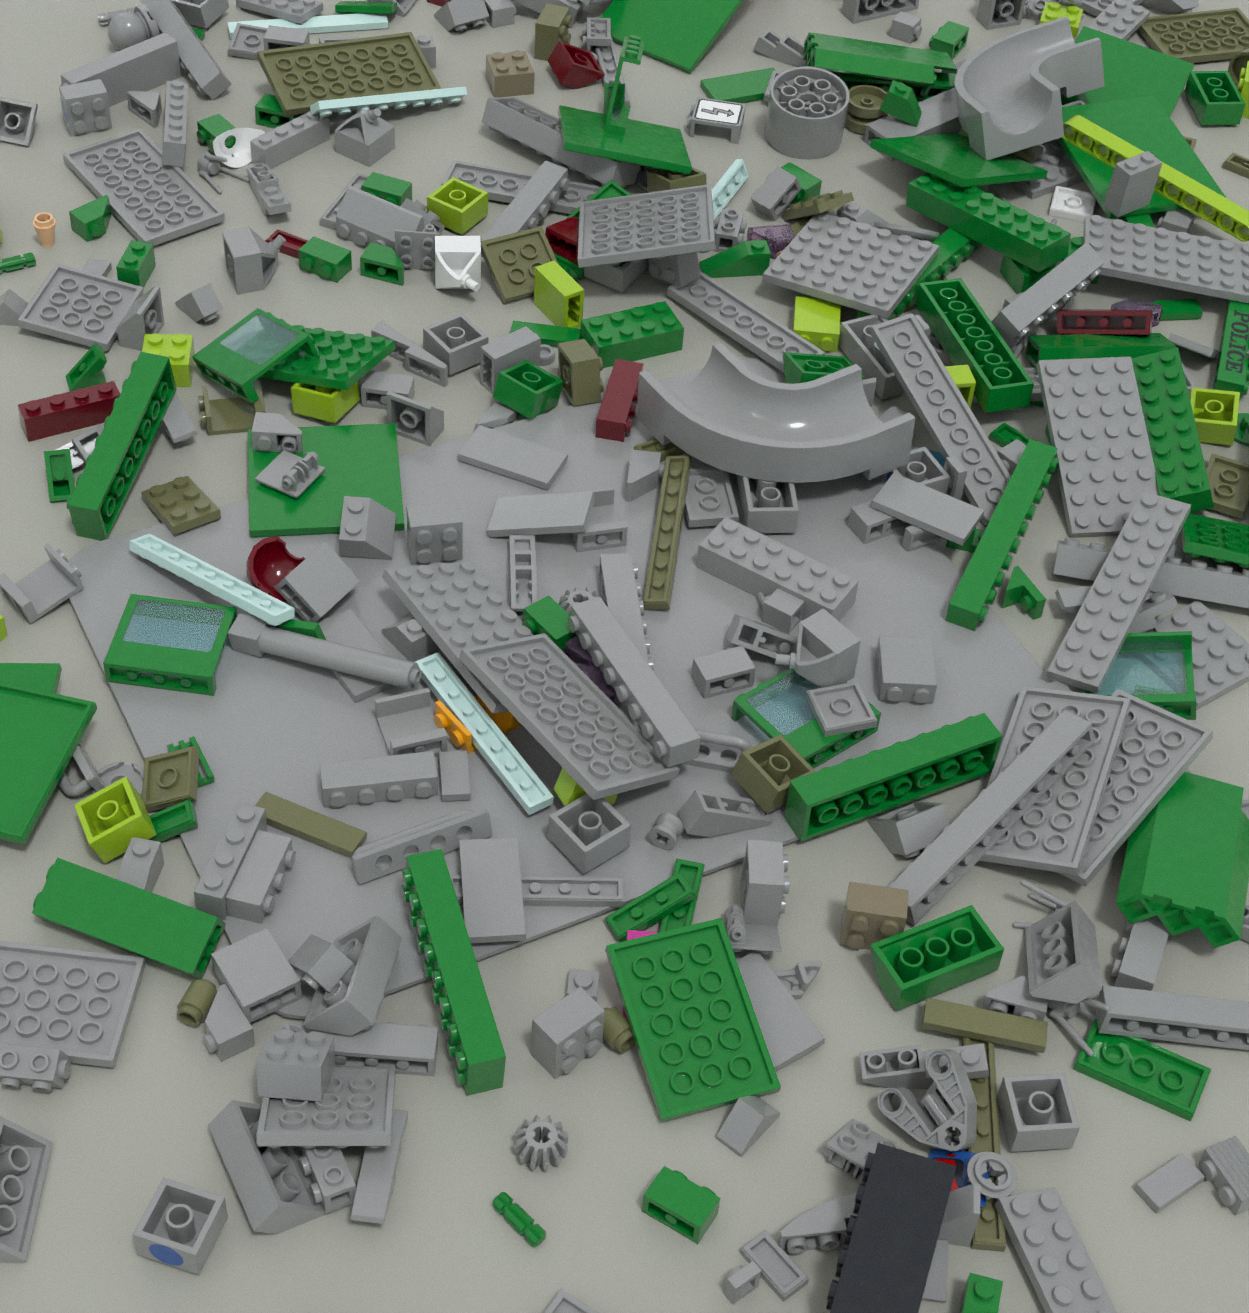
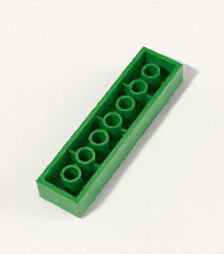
M930 173L908 183L907 207L1037 272H1041L1068 257L1071 233L1045 221L1043 218L1028 213L1024 209L1011 205L1008 201H1003L991 193L980 190L976 186L960 187Z
M962 278L919 283L916 308L929 325L954 366H969L976 381L974 396L985 413L1029 407L1034 386L1033 381Z
M1178 347L1131 358L1156 471L1155 476L1159 495L1191 504L1190 513L1214 508Z
M140 352L137 361L132 363L131 373L128 379H125L123 382L122 392L119 398H116L114 401L113 411L110 417L108 416L105 419L102 434L96 438L95 448L86 459V467L77 478L73 494H70L67 499V509L70 511L72 524L75 527L77 536L99 541L108 539L177 390L169 357Z
M982 713L974 717H967L951 725H944L940 729L928 733H921L906 741L896 742L886 748L873 750L866 755L847 759L843 763L832 767H824L812 774L799 776L790 781L784 818L800 842L987 775L992 773L1003 736L987 715Z
M438 849L409 855L406 857V868L402 869L404 885L401 886L402 895L405 903L410 902L412 909L409 910L410 923L412 928L417 927L419 935H416L419 953L424 952L426 960L423 961L426 978H432L434 986H431L433 1002L435 1005L439 1004L442 1011L439 1013L442 1031L447 1030L449 1039L446 1040L448 1054L450 1058L455 1057L457 1066L454 1067L457 1084L458 1086H464L466 1096L503 1088L506 1055L443 851Z

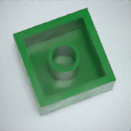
M524 360L499 372L493 398L500 401L502 405L519 412L521 416L532 419L558 405L564 381L532 362Z

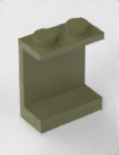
M260 380L251 383L259 397L252 404L240 397L209 400L207 385L202 386L203 396H198L200 410H205L200 412L202 426H207L208 436L248 432V429H252L255 412L265 413Z

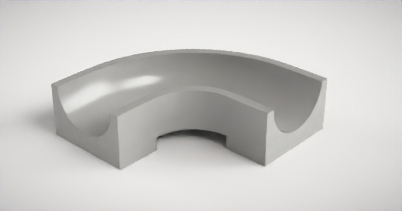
M1065 16L1004 36L972 54L961 65L955 76L959 122L963 130L969 135L970 147L987 161L1064 137L1061 94L1069 98L1104 87L1101 39L1097 37L1075 44L1069 18Z
M719 342L712 345L710 357L701 372L682 387L667 390L648 370L640 372L638 378L637 419L663 446L673 442L696 459L726 472L758 480L804 483L834 480L862 473L868 480H871L909 464L916 418L909 412L883 423L875 415L867 401L862 384V369L857 364L805 383H779L767 380L753 373Z

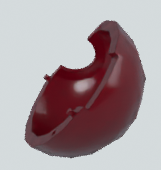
M273 536L262 539L253 546L247 559L246 571L248 581L253 587L282 602H286L274 586L304 561L305 558H298L290 554L286 548V543L280 537Z

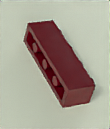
M1060 309L1057 316V334L1150 335L1152 333L1153 310Z
M620 359L615 360L596 419L595 437L624 442L626 433H631L633 425L631 417L635 418L637 413L639 373L643 371V363Z
M111 381L18 404L22 429L28 442L102 424L108 416L110 417L116 398H119L120 392L115 382Z

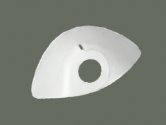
M242 127L228 130L217 136L213 141L214 153L216 156L227 158V162L222 163L229 167L240 168L246 166L252 161L250 141L265 134V132L259 129ZM233 135L236 139L235 145L232 148H227L225 140L228 136Z

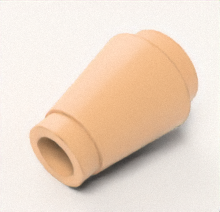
M38 213L34 217L33 225L41 246L52 247L55 244L56 220L50 213Z

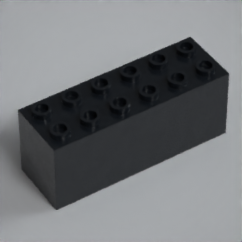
M880 1143L877 1144L875 1154L868 1152L862 1182L866 1183V1185L859 1184L853 1211L857 1216H850L845 1234L844 1245H847L848 1249L841 1247L837 1261L835 1277H838L839 1281L832 1279L827 1297L826 1309L830 1310V1313L919 1312L957 1166Z

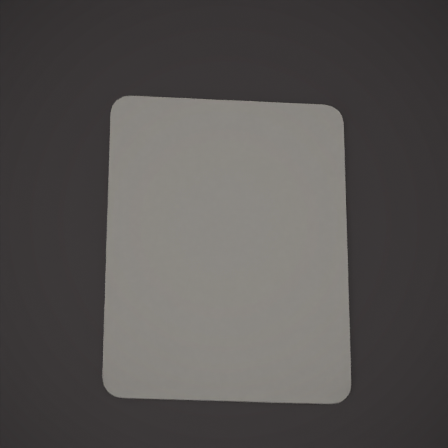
M739 359L756 375L770 381L785 383V374L764 359ZM703 368L659 380V382L667 390H673L690 382ZM601 397V402L578 406L572 405L538 415L532 419L527 418L492 428L568 454V461L548 490L459 461L458 453L471 435L398 455L404 530H395L392 560L340 556V533L277 537H280L286 543V548L290 554L298 558L304 557L305 559L326 542L329 547L336 551L338 557L346 566L354 571L356 577L360 580L353 589L318 621L351 608L388 656L407 660L381 631L412 615L382 578L385 569L471 561L511 608L509 536L489 537L486 531L497 498L555 494L614 486V507L619 521L625 520L628 526L626 546L577 552L571 533L535 535L537 601L549 595L559 604L560 596H564L566 590L574 591L575 587L579 590L587 587L588 592L596 591L597 597H601L603 600L599 577L600 554L631 553L632 562L637 563L638 578L635 581H640L641 596L638 597V600H643L662 478L658 479L657 488L632 501H626V489L631 451L634 450V446L656 438L637 419V413L635 418L631 417L633 419L631 433H626L624 442L595 437L596 419L603 397ZM691 456V468L713 467ZM727 472L739 514L738 523L744 525L736 474ZM862 473L834 480L794 483L799 507L796 533H761L859 580L855 603L839 622L861 640L855 676L847 681V683L858 681L867 701L881 712L878 731L814 768L816 772L824 767H832L843 763L847 759L866 755L873 750L886 748L896 742L906 741L921 733H928L940 729L944 725H951L967 717H974L982 713L987 715L1002 734L1001 748L1017 703L1015 701L1016 694L1021 692L1022 686L1038 687L1052 682L988 605L986 607L989 608L984 623H978L975 631L945 621L949 603L963 575L935 542L906 551L902 547L905 530L864 544L848 527L851 507L873 500L885 483L879 476L868 480ZM249 498L218 507L221 513L220 519L176 535L164 523L94 543L81 549L69 560V565L74 563L80 570L82 576L79 579L84 587L71 596L69 601L104 675L103 662L130 594L236 607L237 616L241 613L256 617L129 550L130 540L150 533L251 585L246 571V562L250 552L259 541L273 536L250 537ZM458 501L463 521V560L411 565L407 545L406 506ZM684 509L670 609L644 610V615L641 616V619H646L647 634L644 637L649 638L650 654H647L648 658L652 657L653 672L694 729L740 737L747 740L754 747L770 738L747 716L737 721L732 720L733 702L740 694H745L756 688L760 683L769 681L781 671L788 670L789 666L775 665V658L744 648L756 668L753 686L703 699L691 677L693 658L723 651L728 648L739 647V645L733 644L726 639L734 614L752 619L772 628L775 627L762 621L763 610L759 607L756 596L696 567L699 544L716 526L689 527ZM295 611L294 618L292 619L304 621ZM515 612L523 622V612ZM133 616L123 640L209 652L212 650L219 627ZM799 623L789 633L790 635L797 637ZM228 636L215 672L217 689L214 696L108 682L144 760L147 757L167 753V745L173 743L175 747L179 745L178 741L184 740L187 743L189 738L194 736L214 774L215 782L197 788V801H193L198 826L179 834L199 878H201L237 802L255 806L265 791L367 832V839L363 845L456 811L471 810L475 812L485 809L489 813L492 836L486 839L518 837L521 876L624 877V905L672 877L676 858L705 864L704 876L743 861L748 840L783 842V845L799 840L784 818L786 805L769 812L772 820L769 826L713 837L687 834L684 829L681 835L677 837V843L673 849L664 850L655 846L649 839V832L652 827L656 826L655 821L662 813H669L680 819L678 811L695 790L753 799L733 778L730 772L680 763L676 765L680 769L676 778L618 794L615 803L611 806L631 825L629 847L583 874L548 838L549 815L565 807L554 791V786L562 766L551 757L522 724L506 733L505 736L554 796L552 805L528 815L478 750L467 755L471 800L442 801L439 756H436L434 758L438 775V795L324 808L319 763L390 756L376 720L375 699L429 688L422 678L419 684L415 685L412 689L393 686L358 702H354L330 669L268 653L258 657L234 651ZM879 636L932 638L937 679L933 704L879 701L876 663ZM580 643L579 646L566 652L565 654L632 721L628 708L623 702L618 700L616 691L611 684H607L603 672L594 665L592 656L587 649L584 650ZM441 650L438 651L471 694L476 696V692ZM807 680L756 710L782 735H787L815 719L805 698L806 691L822 687ZM430 690V707L435 715V702L438 699ZM447 734L448 751H463L460 747H456L453 744L450 736ZM699 750V757L708 756L707 752ZM725 755L721 757L722 760L726 762H733L736 760L733 756ZM199 765L198 770L202 778H205V775ZM267 824V832L292 838V848L296 851L295 862L292 868H287L284 886L281 891L277 890L274 908L270 914H266L262 924L228 915L226 920H222L226 923L224 931L230 944L246 938L251 933H257L267 928L289 961L311 934L333 944L336 938L378 915L402 937L398 949L399 955L394 961L391 970L392 975L386 984L384 996L428 980L423 965L426 957L424 952L419 953L416 943V935H419L417 927L412 928L409 919V910H412L410 902L405 903L402 895L401 886L404 885L402 869L359 884L355 879L351 858ZM469 826L461 827L457 831L456 837L466 835ZM435 836L431 840L430 846L435 847L439 845L442 841V836ZM410 845L406 847L403 856L412 855L416 846ZM459 848L445 853L444 858L449 874L461 875ZM382 855L376 861V866L385 865L389 856ZM459 905L464 919L463 905ZM524 906L526 940L471 943L476 961L619 907ZM301 983L302 999L274 1012L287 1018L305 1020L315 990L309 985Z

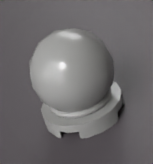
M145 4L136 6L134 13L129 11L120 12L111 19L108 25V37L112 45L119 51L160 35L155 19L151 20L147 14L150 9Z

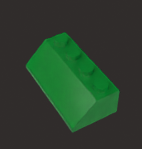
M972 905L870 944V951L880 987L896 1011L923 1001L927 997L930 998L997 971L1004 952L1003 946Z

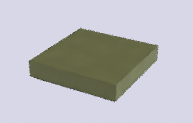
M191 746L145 758L142 800L147 812L168 808L188 799L192 802L197 801L198 748Z

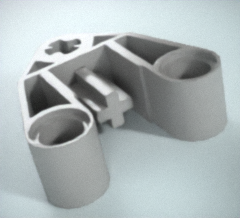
M951 1049L934 1050L929 1053L925 1061L927 1072L955 1114H953L937 1090L924 1098L922 1101L924 1106L920 1105L913 1093L904 1087L887 1088L879 1094L877 1101L880 1111L918 1142L949 1151L965 1150L975 1143L977 1101L963 1061L956 1051ZM943 1055L949 1061V1067L946 1072H943L939 1067V1060ZM894 1094H897L901 1100L898 1110L892 1105ZM956 1130H960L961 1135L958 1137L959 1141L956 1142L954 1139L957 1135Z

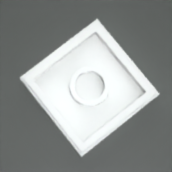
M1056 186L1049 215L1084 222L1086 214L1093 216L1096 198L1090 192Z

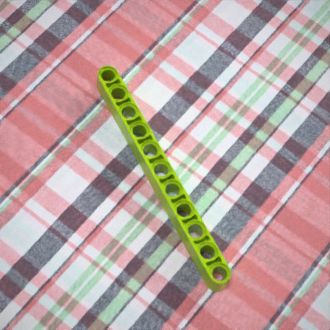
M1075 115L1063 123L1064 137L1062 138L1113 168H1115L1118 162L1144 153L1139 148L1080 115ZM1162 162L1154 188L1155 192L1240 241H1249L1248 210Z

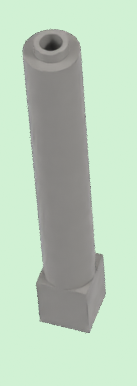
M239 613L228 631L229 640L234 651L258 657L268 653L406 689H412L421 680L422 672L416 662L271 627L266 621L257 617Z

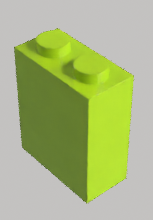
M555 261L535 267L534 305L555 326L581 327L584 289Z
M796 296L792 331L822 351L837 353L841 305L819 298Z

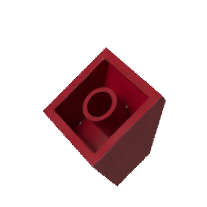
M561 41L557 43L547 60L552 68V72L557 76L558 82L566 88L578 89L605 76L590 51Z

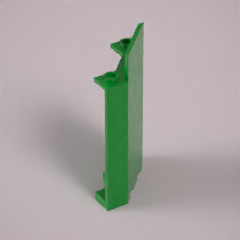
M811 32L808 33L804 41L803 60H807L808 67L923 84L924 93L926 94L936 83L937 76L934 74V69L957 71V67L946 52Z
M1184 772L1132 832L1128 839L1116 899V905L1130 924L1158 916L1172 936L1200 928L1213 948L1241 940L1249 881V819L1241 809L1243 787Z

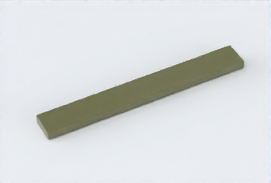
M690 455L666 456L643 596L644 610L670 609L692 463Z
M961 1036L962 1046L984 1043L989 1069V1077L969 1079L977 1101V1130L975 1143L967 1149V1152L977 1154L989 1151L1001 1155L994 1043ZM989 1174V1179L994 1183L998 1177ZM996 1198L987 1200L985 1207L980 1206V1216L971 1240V1249L1004 1252L1006 1248L1005 1226L995 1207Z

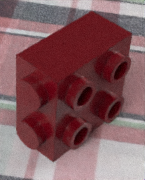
M572 216L547 226L545 235L553 253L578 264L579 219Z

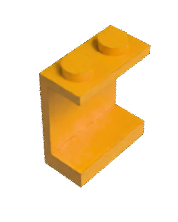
M478 695L474 696L504 735L521 726V723L509 711L493 714ZM440 700L436 701L434 721L437 727L445 728L453 744L456 747H460L463 751L467 750V755L477 750L472 743L470 731Z

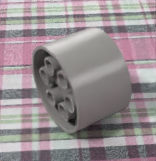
M795 67L785 70L776 76L771 84L765 125V135L769 143L782 154L797 159H819L832 154L842 142L849 103V90L846 84L837 75L817 67Z

